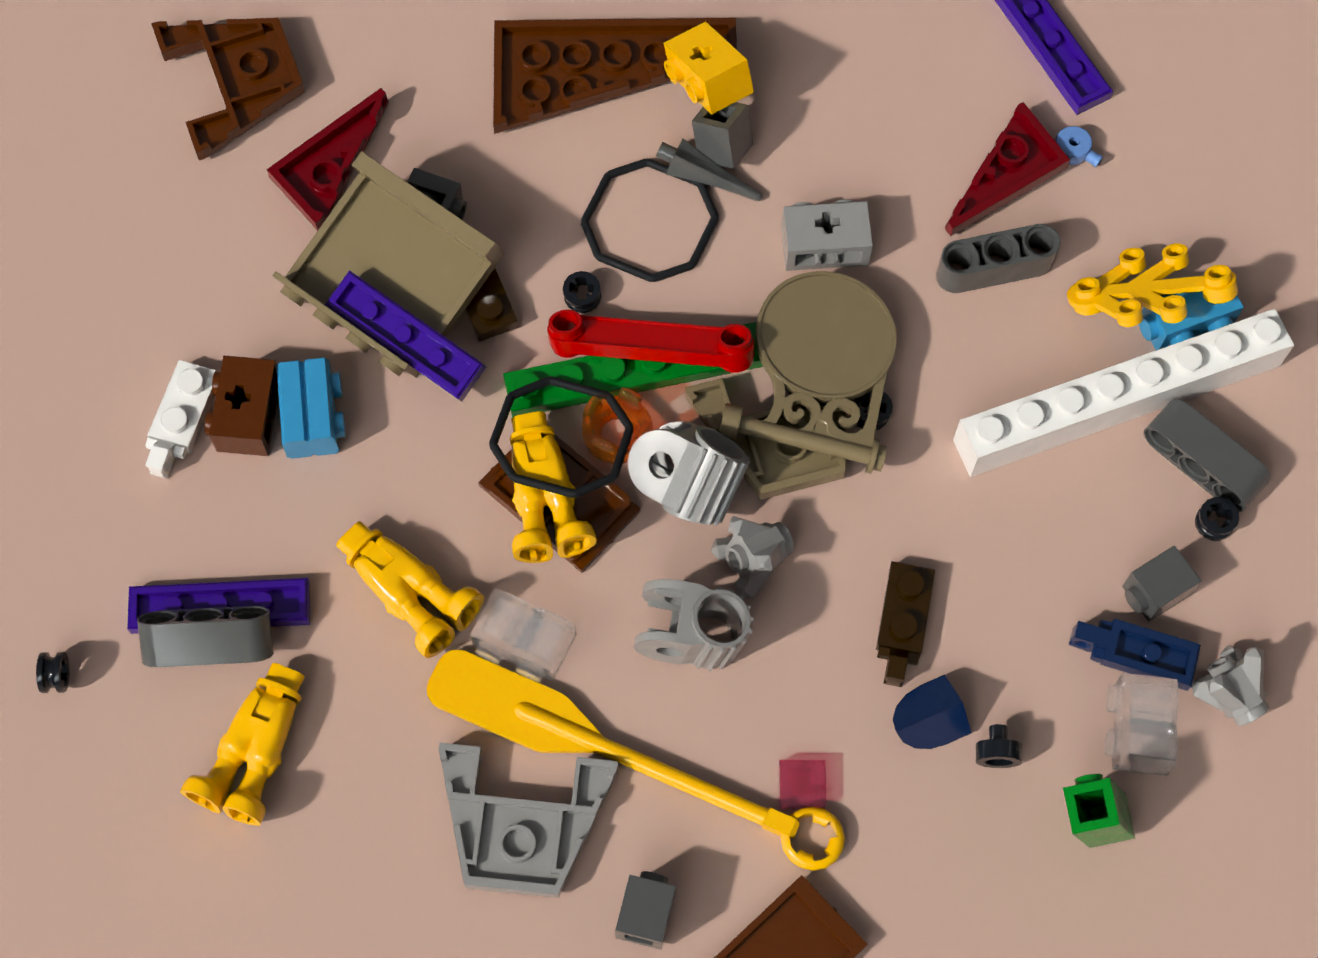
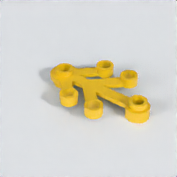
M1175 243L1166 246L1162 250L1163 260L1130 282L1120 283L1129 275L1141 273L1146 268L1145 253L1142 249H1125L1119 255V265L1098 279L1086 277L1078 280L1068 289L1067 298L1069 304L1074 307L1075 312L1078 314L1094 315L1102 311L1117 319V323L1120 326L1133 327L1140 324L1143 320L1141 305L1160 315L1161 319L1166 323H1178L1187 317L1186 301L1182 296L1171 295L1164 298L1160 295L1202 291L1203 298L1206 301L1221 304L1233 300L1238 294L1235 273L1226 265L1211 266L1205 271L1204 276L1163 279L1175 270H1181L1189 264L1188 248L1184 244ZM1129 298V299L1123 300V301H1121V302H1119V301L1116 300V299Z

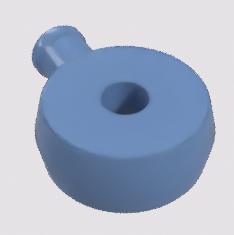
M1066 127L1054 139L1070 159L1069 165H1077L1087 161L1093 167H1097L1103 159L1102 155L1092 150V139L1089 133L1080 127Z

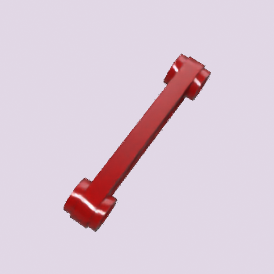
M561 310L551 315L547 326L550 346L555 354L564 358L588 355L721 367L728 372L739 373L751 367L755 356L754 338L750 330L740 324L715 327L580 315L573 310Z

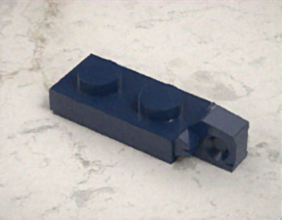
M1115 618L1111 622L1100 620L1098 627L1078 621L1072 629L1069 641L1070 646L1092 652L1090 660L1100 663V665L1186 691L1192 687L1201 647L1198 643Z

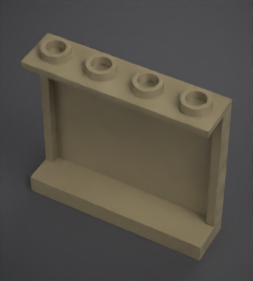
M361 151L352 164L359 172L357 177L286 276H282L277 271L272 276L284 284L280 291L283 295L300 307L307 300L317 308L313 316L334 330L338 323L348 329L350 332L345 339L367 353L372 346L383 354L378 362L400 377L402 372L406 370L417 378L420 372L325 306L328 299L350 270L446 337L505 253L494 241Z

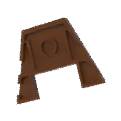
M279 18L227 19L226 24L203 25L202 20L187 21V25L168 26L167 21L151 23L164 61L199 50H206L226 105L225 110L185 122L199 161L207 158L305 92Z

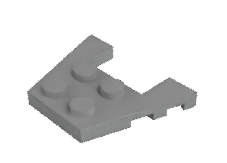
M439 743L440 760L465 888L559 898L617 775L618 761L577 757L571 804L477 795L482 754L481 747Z

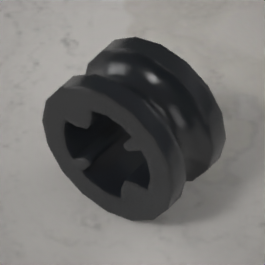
M585 271L574 272L564 281V299L566 305L571 310L578 313H588L596 309L600 304L602 297L600 283L593 274ZM585 285L588 292L592 293V295L586 293L587 298L580 300L577 299L576 293L572 292V290L578 292L577 286Z
M872 390L864 396L855 399V403L860 409V419L857 426L863 429L867 417L865 414L867 408L862 407L869 406ZM883 392L879 410L883 411V413L879 412L876 430L883 428L892 414L893 404L891 398L885 392Z
M1210 498L1198 510L1195 517V526L1204 538L1211 541H1221L1226 539L1237 527L1239 511L1236 505L1226 498ZM1213 511L1216 512L1218 517L1226 518L1221 527L1218 526L1216 521L1208 520Z
M41 652L36 665V681L39 692L48 693L50 688H56L58 693L66 692L70 676L67 653L58 652L55 657H51L48 652Z

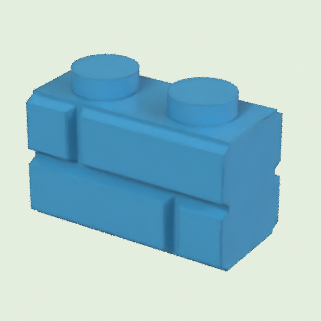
M326 358L307 359L304 362L298 360L278 363L276 366L282 446L287 458L294 459L311 457L312 455L337 454L339 452L338 438L346 437L343 411L336 412L335 398H343L340 372H333L329 359Z

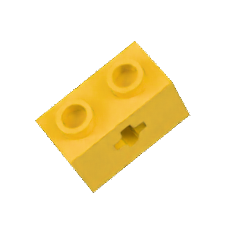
M706 21L664 42L667 60L664 61V68L668 77L674 84H681L691 101L695 104L699 102L711 115L754 93L747 59Z

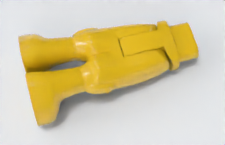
M536 411L514 416L511 419L513 433L510 435L509 440L512 446V467L516 474L576 489L569 480L561 450L555 440L554 429L548 426L545 412ZM514 483L515 493L512 502L515 504L516 510L523 521V531L516 534L512 540V553L516 560L526 563H542L553 558L552 543L543 515L545 506H548L552 512L555 542L560 557L569 558L589 550L596 544V535L592 525L587 521L577 520L574 514L575 498Z
M361 521L355 523L336 544L347 555V564L351 568L356 569L363 581L385 604L386 611L400 620H406L417 633L415 647L427 659L444 651L453 642L455 632L446 621L428 612L421 605L418 597L428 599L459 631H464L472 623L484 603V595L476 588L465 586L457 592L451 590L442 583L439 574L433 566L423 563L405 547L384 536L379 529L371 531Z
M272 663L266 677L257 680V687L244 700L226 734L220 738L217 749L218 759L213 768L206 776L191 775L184 781L180 793L212 812L221 813L223 809L224 813L235 821L260 826L266 812V807L261 801L263 788L267 778H270L282 762L281 752L291 728L295 708L302 699L298 691L305 676L296 670ZM244 762H247L246 772L239 786L228 797L238 768Z

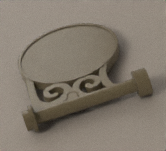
M814 271L789 278L768 295L760 309L755 327L756 350L773 384L774 400L772 409L766 419L758 420L741 416L742 406L726 403L719 432L735 441L737 433L864 463L866 464L865 473L872 474L873 470L881 472L887 446L879 445L880 440L874 439L887 372L893 361L897 344L896 328L891 313L882 299L871 288L850 276L828 271ZM785 390H786L787 392L791 393V395L787 396L786 399H785ZM872 390L863 429L856 433H847L840 430L839 428L851 430L856 427L860 419V409L852 400L862 397ZM819 403L826 404L822 412ZM804 405L810 413L809 423L801 429L777 424L781 414L791 424H798L802 421L804 410L799 408L797 412H793L792 406ZM836 411L848 413L850 418L839 417L838 427H836L832 419L833 414Z

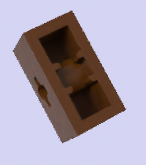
M223 356L221 371L216 370L212 380L213 396H216L214 410H208L205 417V434L210 437L217 452L258 456L269 455L279 397L277 364L275 360Z

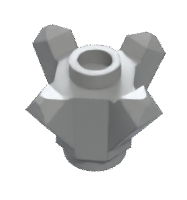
M733 516L728 528V532L733 533V536L715 539L711 551L717 559H726L729 567L734 572L739 573V578L734 584L737 595L744 598H754L774 568L793 552V539L786 526L780 522L758 524Z
M1229 645L1220 653L1221 658L1208 666L1207 670L1210 674L1193 682L1192 690L1193 696L1223 711L1227 718H1233L1238 726H1242L1260 718L1269 709V705L1265 701L1267 694L1263 689L1265 651L1258 647H1251L1243 655L1241 649Z

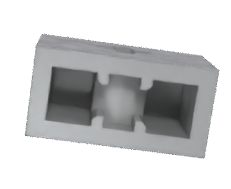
M843 199L833 204L813 205L810 202H799L792 206L783 207L781 232L786 271L869 265L873 244L867 201L855 202Z

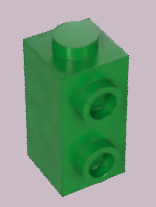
M1102 774L1084 775L1074 780L1075 785L1063 788L1072 834L1089 848L1136 839L1126 793L1111 778L1103 779Z

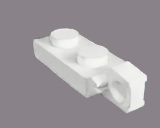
M182 360L178 361L147 434L148 438L145 446L147 449H150V453L145 465L149 468L151 475L167 479L176 457L184 459L187 453H192L204 424L206 413L210 409L215 397L212 393V380L216 370Z

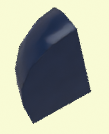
M945 674L907 693L895 708L893 723L896 733L903 743L916 749H933L972 733L964 704Z

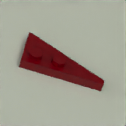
M382 88L267 169L269 178L317 231L331 213L354 170L353 162L361 151H364L389 104L386 92Z
M1024 102L1020 103L1015 109L1014 115L1007 127L997 138L994 148L988 153L973 177L970 187L954 208L952 216L945 226V230L950 236L1067 169L1070 159Z

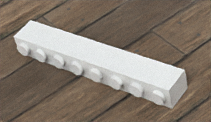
M1275 309L961 419L953 441L969 476L973 477L1163 409L1173 399L1185 401L1280 367L1293 348L1294 343Z

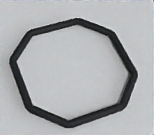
M642 159L609 170L603 175L581 218V226L592 253L599 262L646 281L657 282L692 270L697 265L718 222L719 214L705 184L675 177L698 187L711 216L690 261L651 274L602 254L590 227L589 220L611 178L644 167H650L666 174L669 166L652 159Z
M545 377L513 390L506 396L490 438L489 446L508 478L514 483L577 498L608 485L619 477L634 428L632 422L610 392L556 377ZM548 385L606 399L625 427L611 473L576 489L516 474L498 445L514 399Z

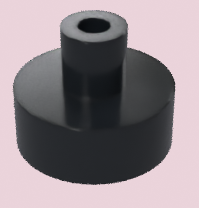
M1001 724L989 726V739L976 743V764L989 768L1019 766L1022 764V744L1008 739V726Z

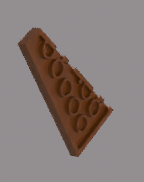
M736 18L494 20V134L671 81L664 68V61L667 60L664 42L705 21L737 50Z

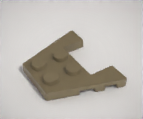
M723 378L685 387L686 400L705 426L719 431L725 404H730ZM819 403L822 412L826 404ZM804 405L792 406L793 412H797L799 408L804 410L802 421L798 424H791L781 414L777 424L801 429L809 423L810 413ZM771 409L749 414L746 417L764 420L768 417ZM836 411L833 414L832 419L836 427H838L839 417L843 416L846 418V412ZM741 433L736 435L734 442L745 452L750 461L743 477L760 500L844 479L846 463L844 458Z

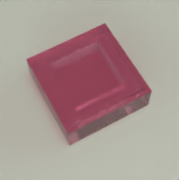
M779 760V809H800L811 806L825 809V760Z

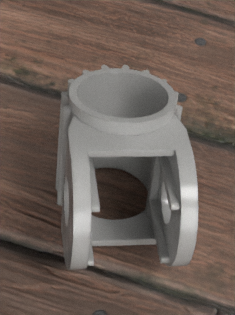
M673 421L661 426L659 429L643 434L635 441L628 456V470L634 485L639 491L663 504V509L671 515L694 523L707 524L709 526L715 524L718 526L726 515L750 461L745 452L733 440L719 431L706 426H698L688 421Z
M658 579L646 582L643 586V599L648 602L650 607L672 611L669 631L648 628V632L636 635L634 649L646 657L674 664L691 663L697 669L708 668L709 671L718 666L723 669L728 661L733 662L753 632L750 629V625L754 621V618L750 617L749 613L751 606H746L743 601L744 597H739L733 593L732 589L728 591L718 587L711 590L701 584L672 579ZM712 617L722 621L731 632L732 642L721 643L707 637L701 630L698 619Z

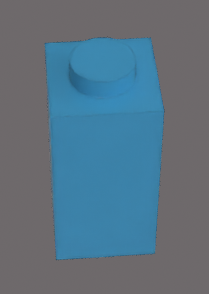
M1202 291L1160 295L1164 298L1171 295L1182 296L1186 301L1187 317L1178 323H1166L1161 319L1160 315L1144 307L1142 310L1143 320L1139 327L1143 337L1147 341L1151 340L1155 350H1159L1235 323L1244 307L1238 295L1233 300L1221 304L1206 301L1203 298Z

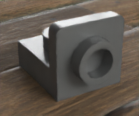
M413 168L407 182L463 220L467 202L463 200L461 184Z

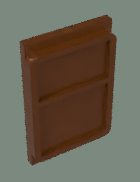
M555 435V440L565 462L569 480L575 488L605 476ZM511 449L505 456L512 466ZM498 462L478 484L523 523L522 517H520L515 504L512 502L515 493L514 482L508 478ZM613 482L575 498L573 510L577 520L587 521L592 525L597 541L589 550L565 559L583 573L641 512V508L633 503L630 497ZM545 506L543 515L547 532L551 539L552 548L557 552L552 512L548 506Z
M801 875L714 958H855L868 944L838 914L837 909L832 907Z

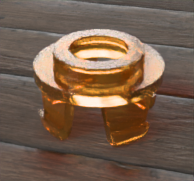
M622 387L619 395L614 397L632 422L634 428L633 437L623 462L627 463L631 447L640 436L653 430V423L650 414L641 403L642 396L631 389ZM593 396L586 404L583 412L582 438L592 455L604 462L614 464L619 446L602 438L601 432L606 423L617 420L618 417L606 399L600 400L598 397Z

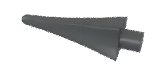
M682 139L678 149L662 142L656 154V157L670 163L666 175L714 186L754 201L762 199L761 192L721 168L685 139Z

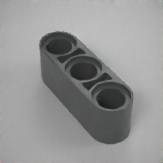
M1035 224L948 243L942 251L936 272V280L945 291L962 293L1040 277L1047 274L1052 268L1061 244L1060 236L1051 226ZM1031 247L1040 248L1045 251V254L1036 253ZM990 256H1000L1005 262L994 261ZM950 264L962 265L965 270L953 269Z
M1171 400L1144 429L1145 439L1158 453L1213 497H1223L1230 500L1236 505L1239 512L1244 511L1271 480L1269 470L1260 460L1191 405L1182 400Z
M264 606L159 610L145 613L137 618L142 664L148 667L251 663L266 660L274 654L270 611Z

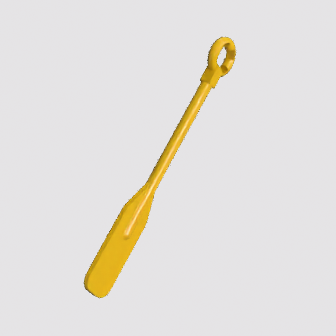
M457 649L443 654L428 681L426 688L427 696L432 705L519 745L540 753H597L761 825L763 829L781 836L783 851L788 859L800 868L812 871L825 869L835 863L843 852L845 843L843 826L837 817L826 809L814 806L800 808L789 816L771 807L770 809L617 743L604 737L564 694L467 651ZM812 816L813 823H818L824 828L828 824L831 825L836 837L829 838L828 845L824 850L828 855L826 858L813 861V854L806 853L802 849L797 853L794 851L790 839H794L800 826L798 820Z

